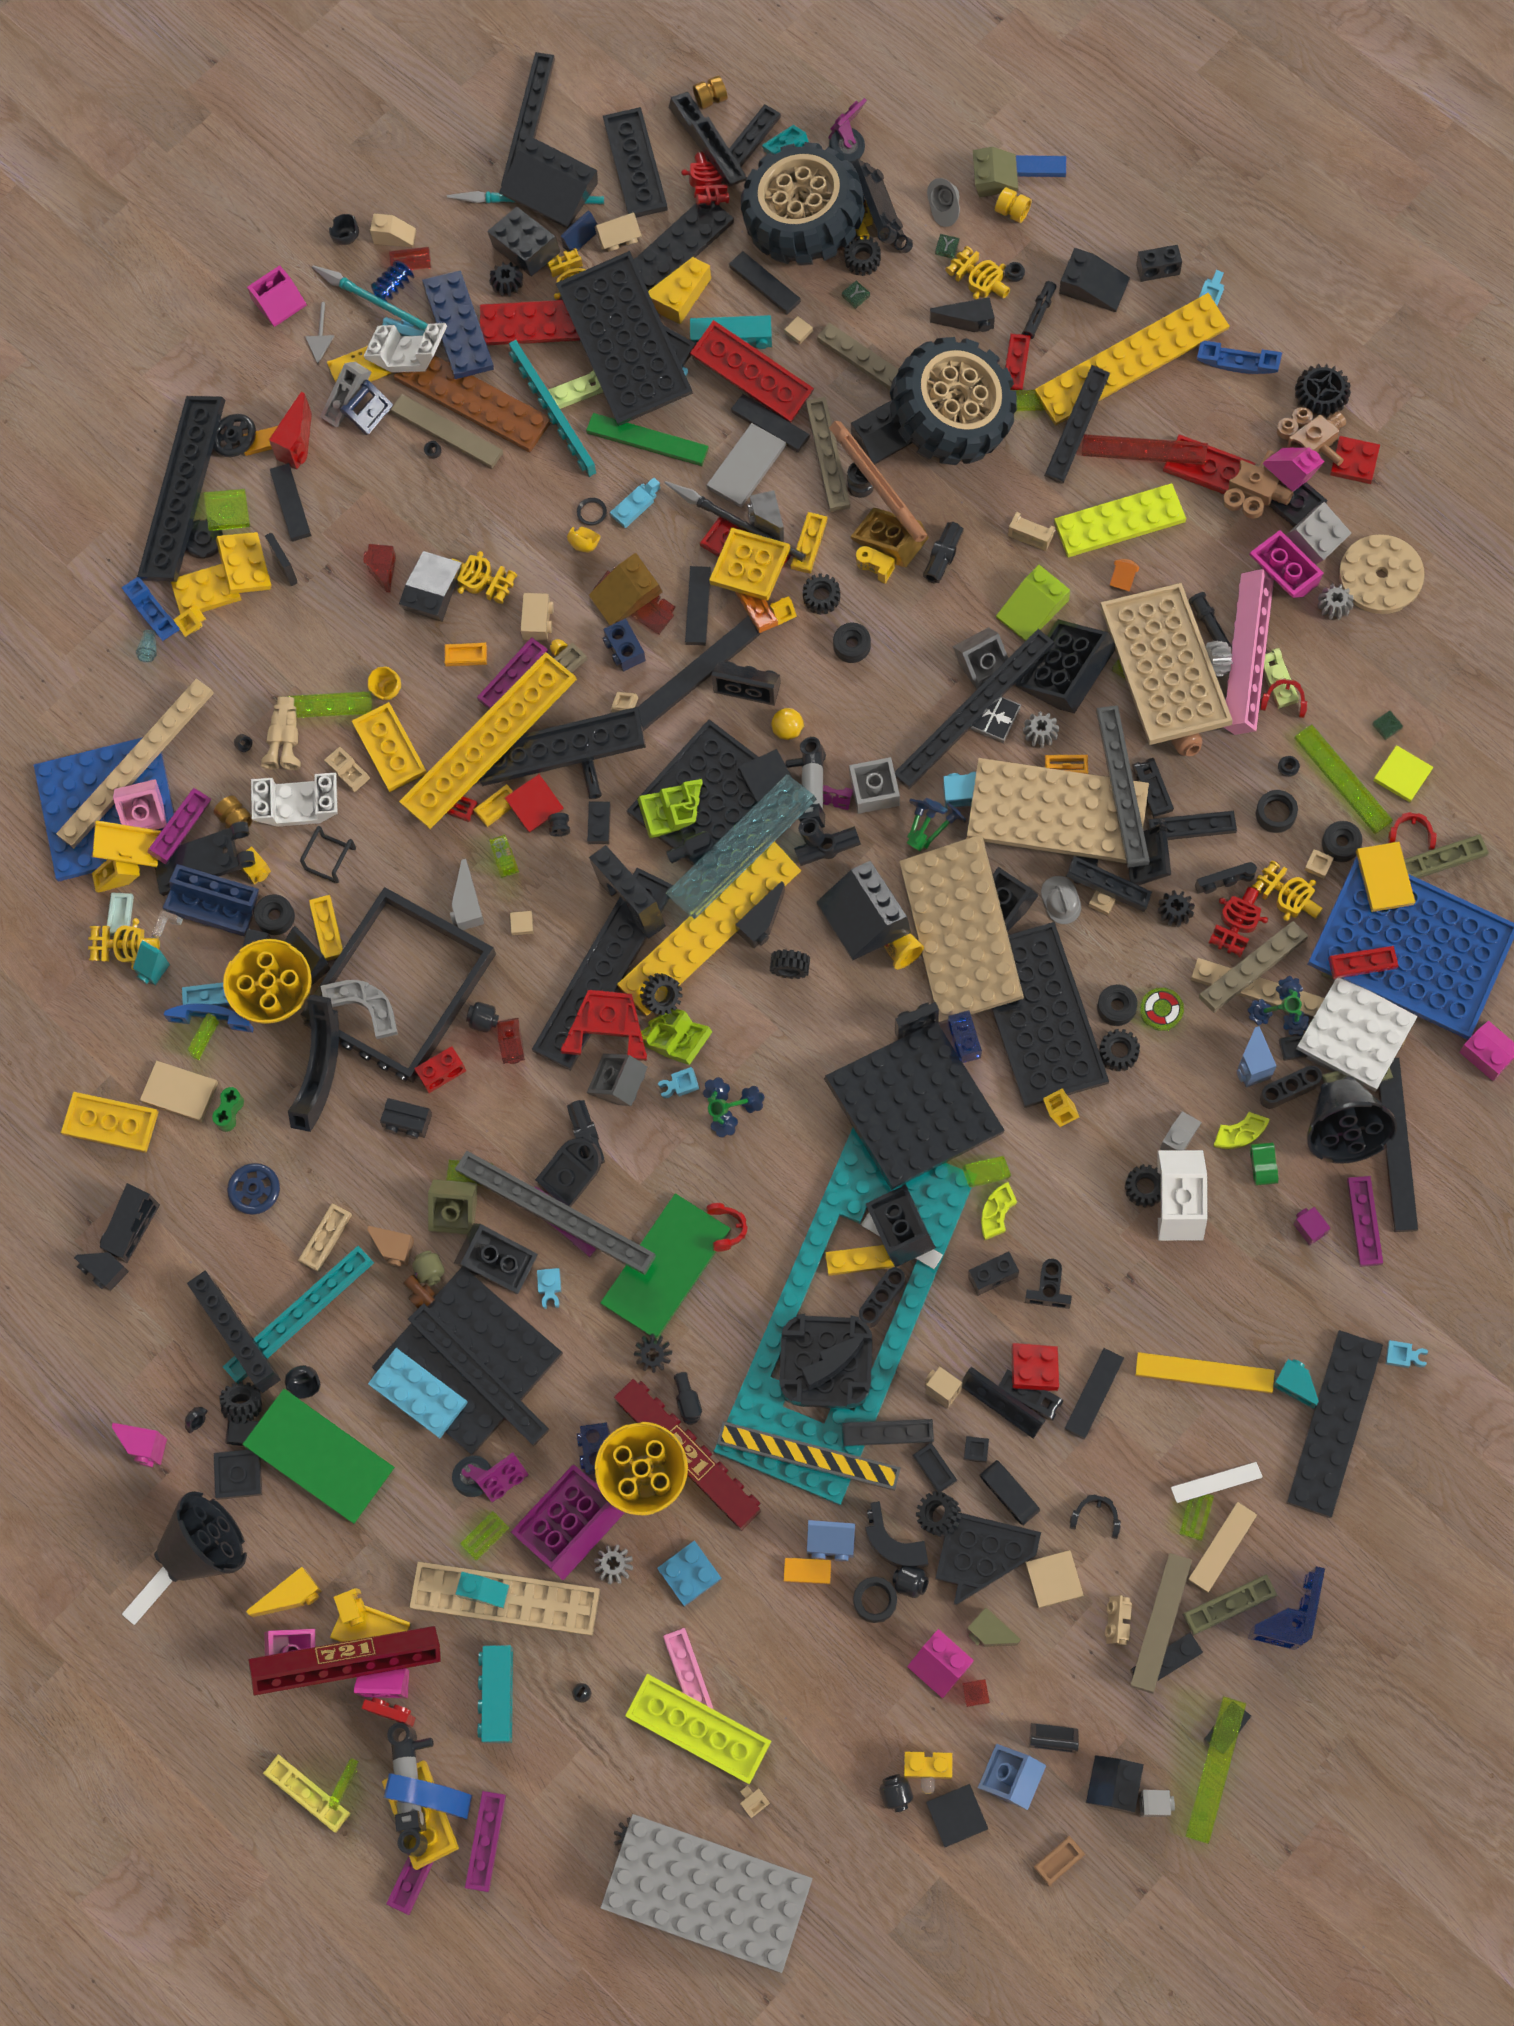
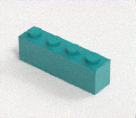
M771 315L690 318V340L696 344L714 320L754 348L765 349L772 347Z
M511 1645L483 1646V1652H479L478 1656L479 1666H482V1676L478 1677V1689L482 1690V1699L478 1700V1714H482V1723H478L477 1728L478 1738H481V1742L484 1744L512 1743L513 1647Z

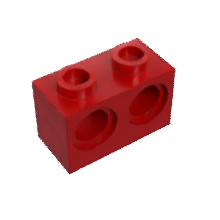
M453 1046L414 1068L428 1093L433 1092L466 1072L465 1066Z

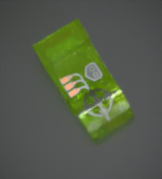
M506 835L489 839L501 878L518 873L519 869Z

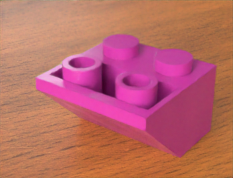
M280 265L247 287L251 300L273 327L307 306L292 279Z

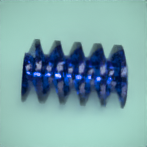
M395 260L393 266H389L387 271L382 273V277H378L376 282L371 284L372 292L375 296L386 302V298L393 300L394 298L391 293L393 292L398 295L397 287L403 290L405 287L402 282L409 284L408 276L414 279V274L407 265Z

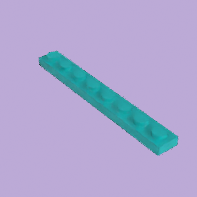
M517 340L510 342V352H508L510 359L513 363L517 362L522 378H527L531 392L538 395V402L543 410L546 408L552 425L556 424L559 428L557 432L562 440L566 439L570 454L572 456L576 455L578 458L579 468L582 472L586 471L589 477L596 474L595 463Z
M359 1246L353 1249L254 1338L267 1359L374 1264ZM236 1356L223 1366L238 1385L239 1382L248 1377Z

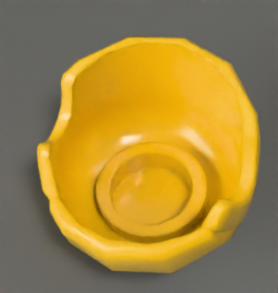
M572 527L567 535L569 544L575 550L586 553L592 552L597 547L601 538L598 533L585 527H579L577 531H574V527Z
M377 667L370 673L367 687L378 699L391 700L398 695L401 689V678L389 667Z
M784 708L775 713L772 718L771 727L777 737L783 740H790L800 735L804 727V721L801 714L796 710Z

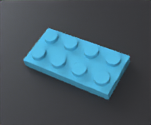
M395 1348L368 1383L369 1386L439 1439L468 1403L464 1398L397 1348Z

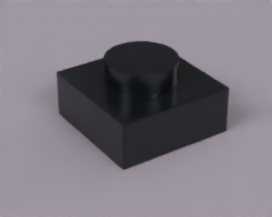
M966 1436L964 1460L987 1463L989 1439Z

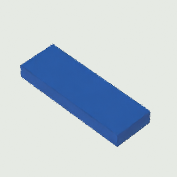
M1016 155L1017 175L1020 177H1066V156Z

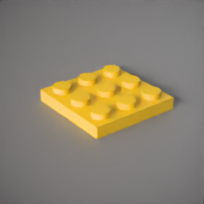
M731 528L709 582L714 586L768 601L789 553L790 544Z

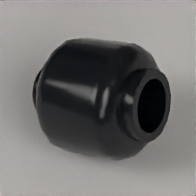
M476 1002L474 1005H470L466 1022H469L468 1025L471 1029L487 1033L491 1030V1027L496 1028L499 1015L496 1014L495 1006Z
M902 1566L900 1570L897 1569L895 1571L892 1582L895 1583L897 1593L911 1598H918L926 1592L929 1578L926 1577L923 1569Z
M900 1774L884 1778L882 1780L883 1784L879 1788L884 1806L887 1809H894L895 1812L908 1809V1804L913 1800V1793L908 1779L901 1777Z

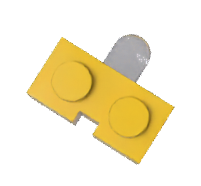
M905 1752L904 1777L921 1778L922 1792L930 1795L935 1790V1779H952V1753L933 1752L932 1757H924V1752Z

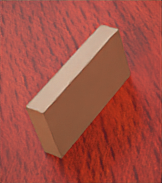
M1068 1836L1033 1868L1045 1883L1050 1886L1085 1854L1075 1841Z

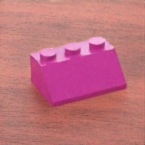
M1281 530L1249 554L1292 598L1304 597L1318 586L1323 572Z

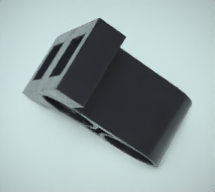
M1047 1259L1043 1263L1039 1291L1027 1289L1025 1303L1070 1309L1072 1295L1059 1294L1062 1265L1057 1259ZM1052 1266L1057 1269L1058 1273L1049 1275L1045 1269ZM1050 1288L1055 1292V1295L1053 1297H1046L1043 1294V1290Z

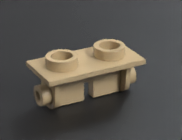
M1119 1595L1112 1596L1107 1604L1108 1624L1105 1628L1106 1644L1117 1643V1645L1127 1646V1641L1130 1639V1624H1124L1123 1619L1131 1620L1132 1603L1128 1597Z

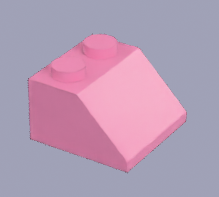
M156 779L114 789L113 800L122 825L152 830L161 829L166 826L167 821L163 801Z

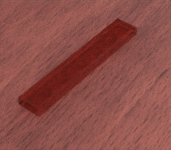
M1084 434L1082 456L1206 465L1208 443Z

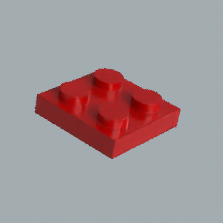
M1339 436L1336 453L1343 458V462L1339 466L1333 462L1330 476L1371 484L1380 444Z
M1013 1343L1011 1347L1012 1387L1058 1391V1346Z
M372 1697L371 1701L365 1699L362 1709L369 1713L402 1722L412 1727L416 1717L410 1715L411 1710H408V1708L396 1704L394 1708H390L389 1703Z

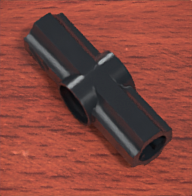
M947 522L939 541L937 540L932 548L930 560L923 573V577L928 582L933 584L940 583L947 566L954 559L957 545L964 532V528L956 522Z
M854 826L834 834L825 833V839L819 846L810 847L807 844L795 847L794 850L800 866L823 858L832 859L839 852L861 845ZM832 844L829 849H823L824 845Z
M585 1100L571 1102V1104L567 1105V1110L574 1127L572 1129L575 1138H584L592 1141L600 1151L601 1164L605 1163L604 1155L598 1142L599 1137L594 1122L591 1121ZM584 1146L581 1151L584 1158H588L591 1151L588 1146Z

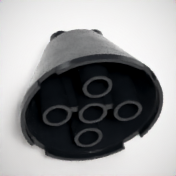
M1349 1076L1342 1080L1321 1085V1091L1318 1095L1307 1132V1144L1314 1156L1321 1160L1323 1158L1332 1159L1333 1163L1340 1164L1358 1162L1378 1154L1385 1149L1384 1145L1389 1139H1394L1397 1132V1122L1393 1113L1361 1084L1356 1082L1354 1077Z
M188 1492L180 1498L158 1544L157 1551L154 1552L155 1559L163 1565L173 1582L235 1573L246 1562L247 1553H243L242 1544L245 1541L237 1523L215 1499L209 1501L202 1497L203 1493Z

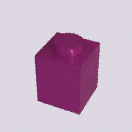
M1315 1207L1310 1210L1305 1208L1296 1215L1297 1219L1293 1224L1309 1246L1328 1234L1331 1229Z

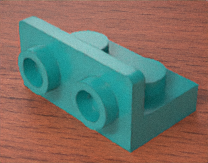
M792 125L764 143L762 148L766 154L771 153L775 155L781 152L780 147L794 143L795 147H802L805 142L809 141L806 132Z

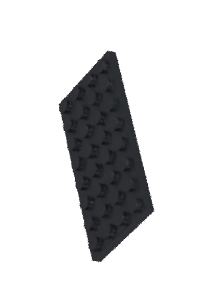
M630 251L556 283L618 426L693 394L692 388Z
M1055 922L1008 935L1024 998L991 1009L1024 1108L1044 1103L1043 1098L1062 1088L1068 1096L1109 1084V1079Z

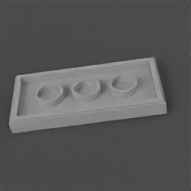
M751 423L708 482L707 489L742 508L786 447V442Z

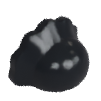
M194 1407L187 1414L185 1428L188 1433H192L203 1425L206 1419L205 1415L208 1412L205 1408Z

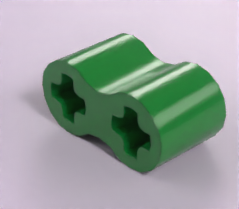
M228 1087L222 1091L220 1106L212 1115L213 1122L223 1132L234 1129L236 1126V1114L244 1106V1098L234 1087Z
M1274 1143L1250 1144V1158L1255 1186L1278 1184L1279 1177Z

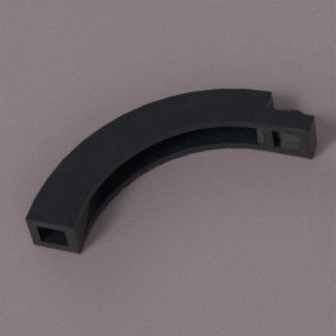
M312 994L307 999L311 1022V1048L308 1066L300 1091L288 1110L290 1127L311 1132L317 1123L329 1096L335 1074L339 1046L338 1011L332 1009L331 998Z

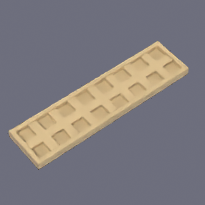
M418 1562L410 1609L593 1636L600 1589ZM461 1572L483 1576L509 1585L504 1609L459 1598L456 1595V1590Z

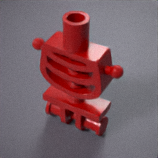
M703 152L697 153L694 157L696 163H690L689 171L685 169L681 171L683 176L689 175V184L695 188L693 196L696 198V204L706 203V205H711V201H714L715 205L723 202L728 204L727 185H722L723 178L711 162H708Z
M1247 887L1242 899L1232 896L1228 902L1225 898L1219 899V903L1225 905L1221 919L1230 929L1228 930L1216 924L1208 942L1209 944L1212 943L1218 946L1220 950L1222 947L1228 948V954L1232 952L1241 957L1249 939L1239 935L1238 932L1251 933L1256 929L1258 921L1262 923L1268 922L1267 917L1260 916L1261 908L1254 905L1259 894L1258 890ZM1214 933H1216V934L1222 936L1223 938H1220V937H1218V936H1215ZM1226 939L1231 940V944L1226 943ZM1235 943H1238V944H1240V945H1242V946H1244V947L1237 946V945H1235Z

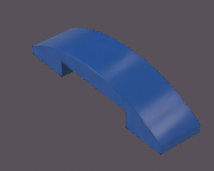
M1202 341L1197 360L1219 369L1238 373L1269 374L1279 371L1282 352L1262 349L1261 353L1221 348V343Z
M136 577L121 587L144 620L162 641L180 630L140 577Z
M186 1004L164 1011V1016L168 1022L190 1024L191 1016L228 1021L227 1024L232 1030L252 1033L254 1030L248 1020L230 1009L217 1005Z
M389 1774L384 1798L402 1803H410L444 1812L454 1817L467 1819L472 1795L435 1783Z

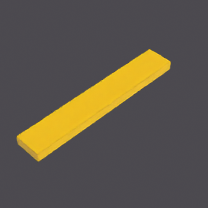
M1138 1352L1135 1376L1272 1394L1275 1370Z

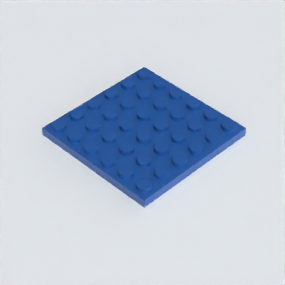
M142 738L34 764L55 877L58 882L91 874L108 860L92 857L95 826L74 849L60 839L56 833ZM161 752L132 785L156 779L168 823L175 812ZM115 804L99 821L121 824Z

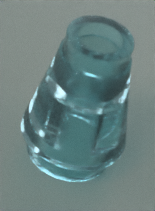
M152 630L143 631L136 650L137 658L140 661L152 662L157 656L156 634Z

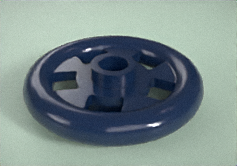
M259 1163L247 1164L237 1169L231 1176L227 1187L228 1198L233 1207L249 1215L260 1214L270 1209L278 1199L280 1192V1183L276 1173L268 1166ZM257 1172V1178L248 1179L247 1173ZM268 1178L271 1185L265 1188L262 1180ZM238 1182L244 1183L242 1191H236ZM256 1185V1190L251 1192L249 1190L250 1187ZM265 1193L268 1198L263 1203H260L257 1199ZM244 1196L252 1200L249 1206L241 1202Z

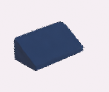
M589 210L561 235L562 246L568 252L574 250V248L579 251L597 234L594 226L598 224Z

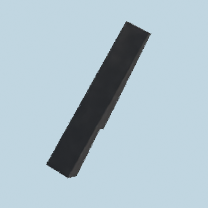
M689 92L671 97L668 108L728 186L746 181L745 173L709 117L704 118Z

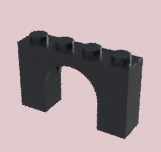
M607 845L589 857L599 883L611 897L616 893L621 896L631 911L636 925L648 939L666 927L656 900Z

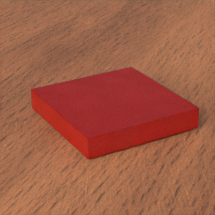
M540 774L504 798L528 833L548 821L549 815L564 810Z

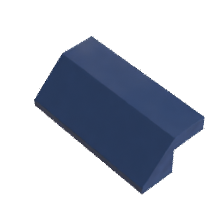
M177 864L169 881L170 892L164 903L163 912L245 937L253 918L259 889Z

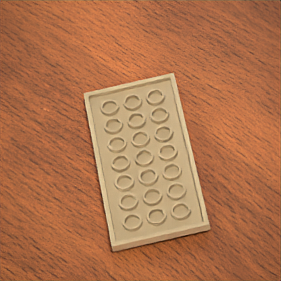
M1182 583L1101 602V611L1110 636L1115 643V650L1149 745L1232 725V717Z
M983 758L978 759L966 839L981 835L984 842L1126 863L1109 777ZM1133 781L1143 827L1149 783Z
M978 835L901 860V870L919 942L924 946L922 954L933 999L939 1008V1022L941 1024L1023 999L1024 996L983 837Z

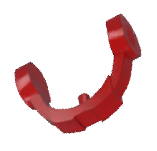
M1286 678L1277 679L1267 692L1263 693L1260 710L1266 711L1270 694L1274 688L1281 684H1286L1285 689L1289 690L1290 685H1293L1301 695L1299 717H1305L1308 701H1305L1304 691L1298 681Z
M1404 813L1397 819L1394 827L1390 828L1388 844L1395 843L1397 829L1401 823L1412 820L1411 824L1415 825L1417 821L1427 829L1428 850L1435 849L1437 834L1433 832L1432 825L1427 820V817L1420 813Z
M723 1203L707 1205V1214L732 1215L740 1223L735 1224L736 1228H741V1233L738 1237L731 1240L723 1239L713 1242L714 1251H727L733 1245L745 1239L748 1226L742 1212L725 1207Z

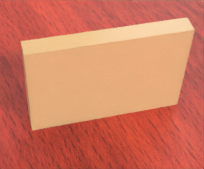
M156 1061L140 1101L202 1122L218 1081Z

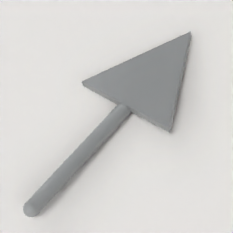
M321 302L318 336H305L317 363L320 362L334 338V335L322 336L325 302Z

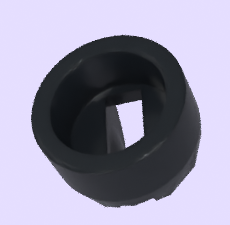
M429 441L424 446V452L429 458L435 459L440 457L442 449L436 441Z
M245 734L237 735L234 739L236 749L241 752H247L251 749L252 739Z
M579 1683L573 1688L572 1695L577 1702L585 1703L591 1698L592 1692L587 1684ZM582 1687H585V1691L582 1693L581 1697L578 1698V1693L580 1692Z

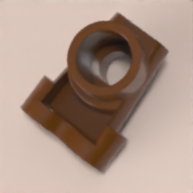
M411 1275L404 1281L403 1284L413 1292L408 1299L417 1308L422 1304L428 1307L435 1300L433 1297L435 1292L427 1284L422 1286L414 1275Z

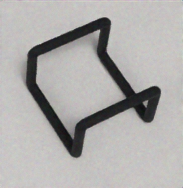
M317 826L300 858V862L305 871L331 882L339 883L336 872L348 849L356 850V846L352 839H349L347 843L324 834L322 827ZM318 833H320L322 838L344 846L332 870V877L307 867L304 861Z

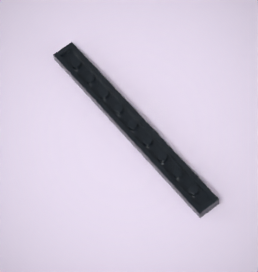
M1037 629L895 771L896 779L910 789L1054 645V641Z

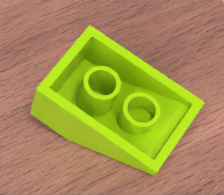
M1038 565L1019 585L996 615V618L1026 641L1037 629L1041 630L1069 601L1070 589L1041 565Z

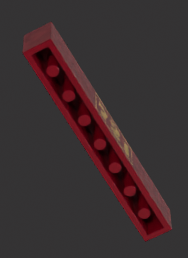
M632 1379L614 1396L615 1402L636 1423H654L674 1434L684 1448L687 1457V1476L742 1531L761 1512V1509L758 1507L761 1503L752 1494L748 1496L743 1491L745 1487L736 1477L732 1480L726 1474L729 1470L720 1461L717 1464L711 1458L713 1454L705 1445L700 1447L695 1442L696 1436L689 1429L684 1431L679 1426L681 1421L673 1413L669 1415L663 1409L665 1405L658 1397L653 1399L648 1394L650 1389L641 1380L637 1383Z
M435 1626L256 1657L248 1659L252 1690L255 1696L441 1662L436 1628Z

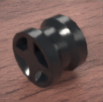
M554 813L548 816V822L551 824L549 828L551 836L562 837L570 834L568 814Z

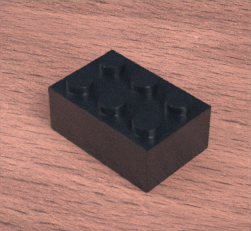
M515 207L487 231L492 246L531 277L560 253L555 236L518 207Z

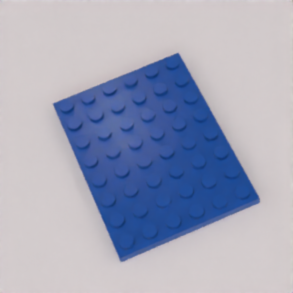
M1356 856L1307 965L1332 976L1328 960L1329 956L1394 946L1399 965L1397 969L1343 977L1341 979L1367 989L1406 1011L1469 1040L1514 940V923L1410 874L1408 876L1415 899L1414 905L1371 912Z

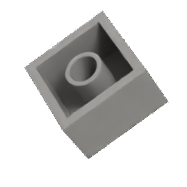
M1323 502L1312 509L1286 535L1316 565L1329 556L1351 532L1328 505Z
M891 757L849 765V776L858 814L900 806V794Z

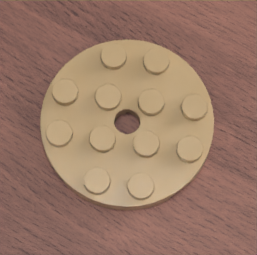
M1371 535L1356 541L1347 549L1339 567V582L1342 584L1343 590L1349 588V594L1354 597L1353 604L1371 613L1390 614L1402 610L1417 598L1424 582V567L1418 553L1405 541L1389 535ZM1383 569L1387 577L1380 578L1376 572Z

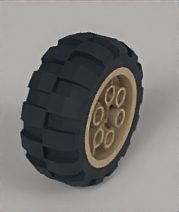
M805 142L802 147H795L794 143L780 147L781 152L775 155L768 153L759 160L758 170L752 169L744 183L745 189H743L741 194V212L747 233L751 236L753 244L767 256L771 254V258L776 261L789 264L790 260L796 261L799 266L813 265L812 260L823 258L826 261L836 256L837 249L840 246L847 247L856 235L855 229H859L862 224L865 212L863 205L865 199L859 175L851 162L845 160L842 154L829 146L826 150H823L819 143Z
M955 337L936 338L934 343L932 341L923 343L915 348L909 357H906L892 381L890 397L893 401L890 403L893 421L894 423H900L901 427L898 431L907 445L912 442L919 448L916 453L928 460L934 456L939 458V463L957 465L960 460H962L963 464H970L981 460L986 454L992 453L1009 433L1014 423V413L1017 411L1016 391L1010 390L1014 382L1008 368L1002 369L998 364L1000 358L990 349L987 353L978 348L979 343L965 338L961 342H956ZM958 417H959L960 423H957V422H956V419H957Z

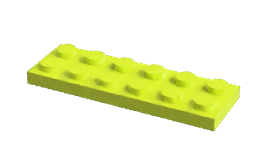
M1172 483L1054 519L1068 558L1186 522V516Z
M650 1674L646 1675L625 1715L627 1718L748 1784L751 1783L772 1742Z

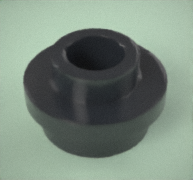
M1012 262L1005 268V276L1009 281L1018 282L1024 278L1025 269L1021 263Z
M1285 756L1278 763L1279 772L1286 777L1296 775L1300 768L1299 761L1293 756ZM1285 765H1291L1292 769H1286Z

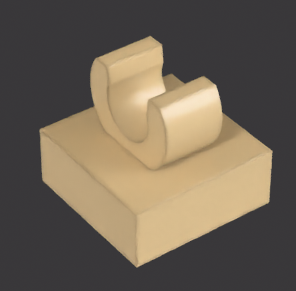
M746 1786L740 1791L745 1797V1800L740 1804L751 1818L770 1804L760 1789L753 1793Z

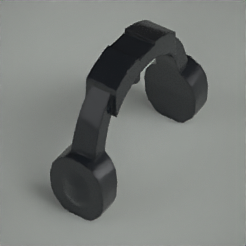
M1089 1495L1079 1504L1077 1510H1073L1070 1517V1529L1075 1530L1079 1514L1085 1505L1097 1502L1096 1507L1101 1508V1503L1105 1504L1113 1515L1111 1538H1118L1121 1520H1118L1117 1510L1111 1499L1105 1496Z

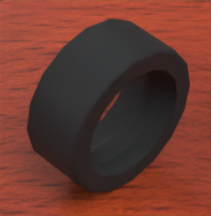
M1271 790L1263 794L1256 808L1257 822L1268 832H1285L1295 823L1298 813L1297 801L1291 794L1282 790ZM1270 801L1284 803L1289 808V817L1283 822L1271 821L1264 813L1266 804Z
M866 1578L859 1583L854 1591V1608L858 1615L867 1622H884L896 1610V1590L884 1578ZM878 1586L887 1592L889 1603L883 1612L873 1614L866 1611L861 1601L862 1594L869 1587Z

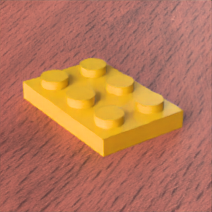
M258 532L217 536L216 542L229 593L270 590L271 582Z
M222 564L180 576L177 582H171L180 614L194 606H197L201 612H205L242 600L240 593H229Z

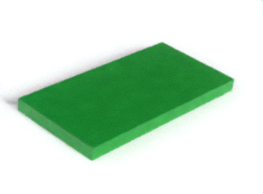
M675 1193L640 1244V1246L656 1255L646 1274L643 1275L626 1265L600 1304L648 1336L654 1333L655 1340H657L717 1252L713 1250V1242L726 1239L731 1228Z
M284 1388L242 1444L353 1524L356 1523L395 1468Z

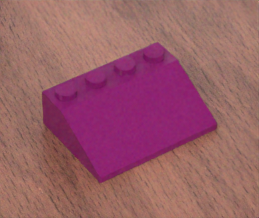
M573 1464L516 1525L511 1533L559 1578L564 1580L623 1516L624 1512L613 1507L604 1498L598 1485Z

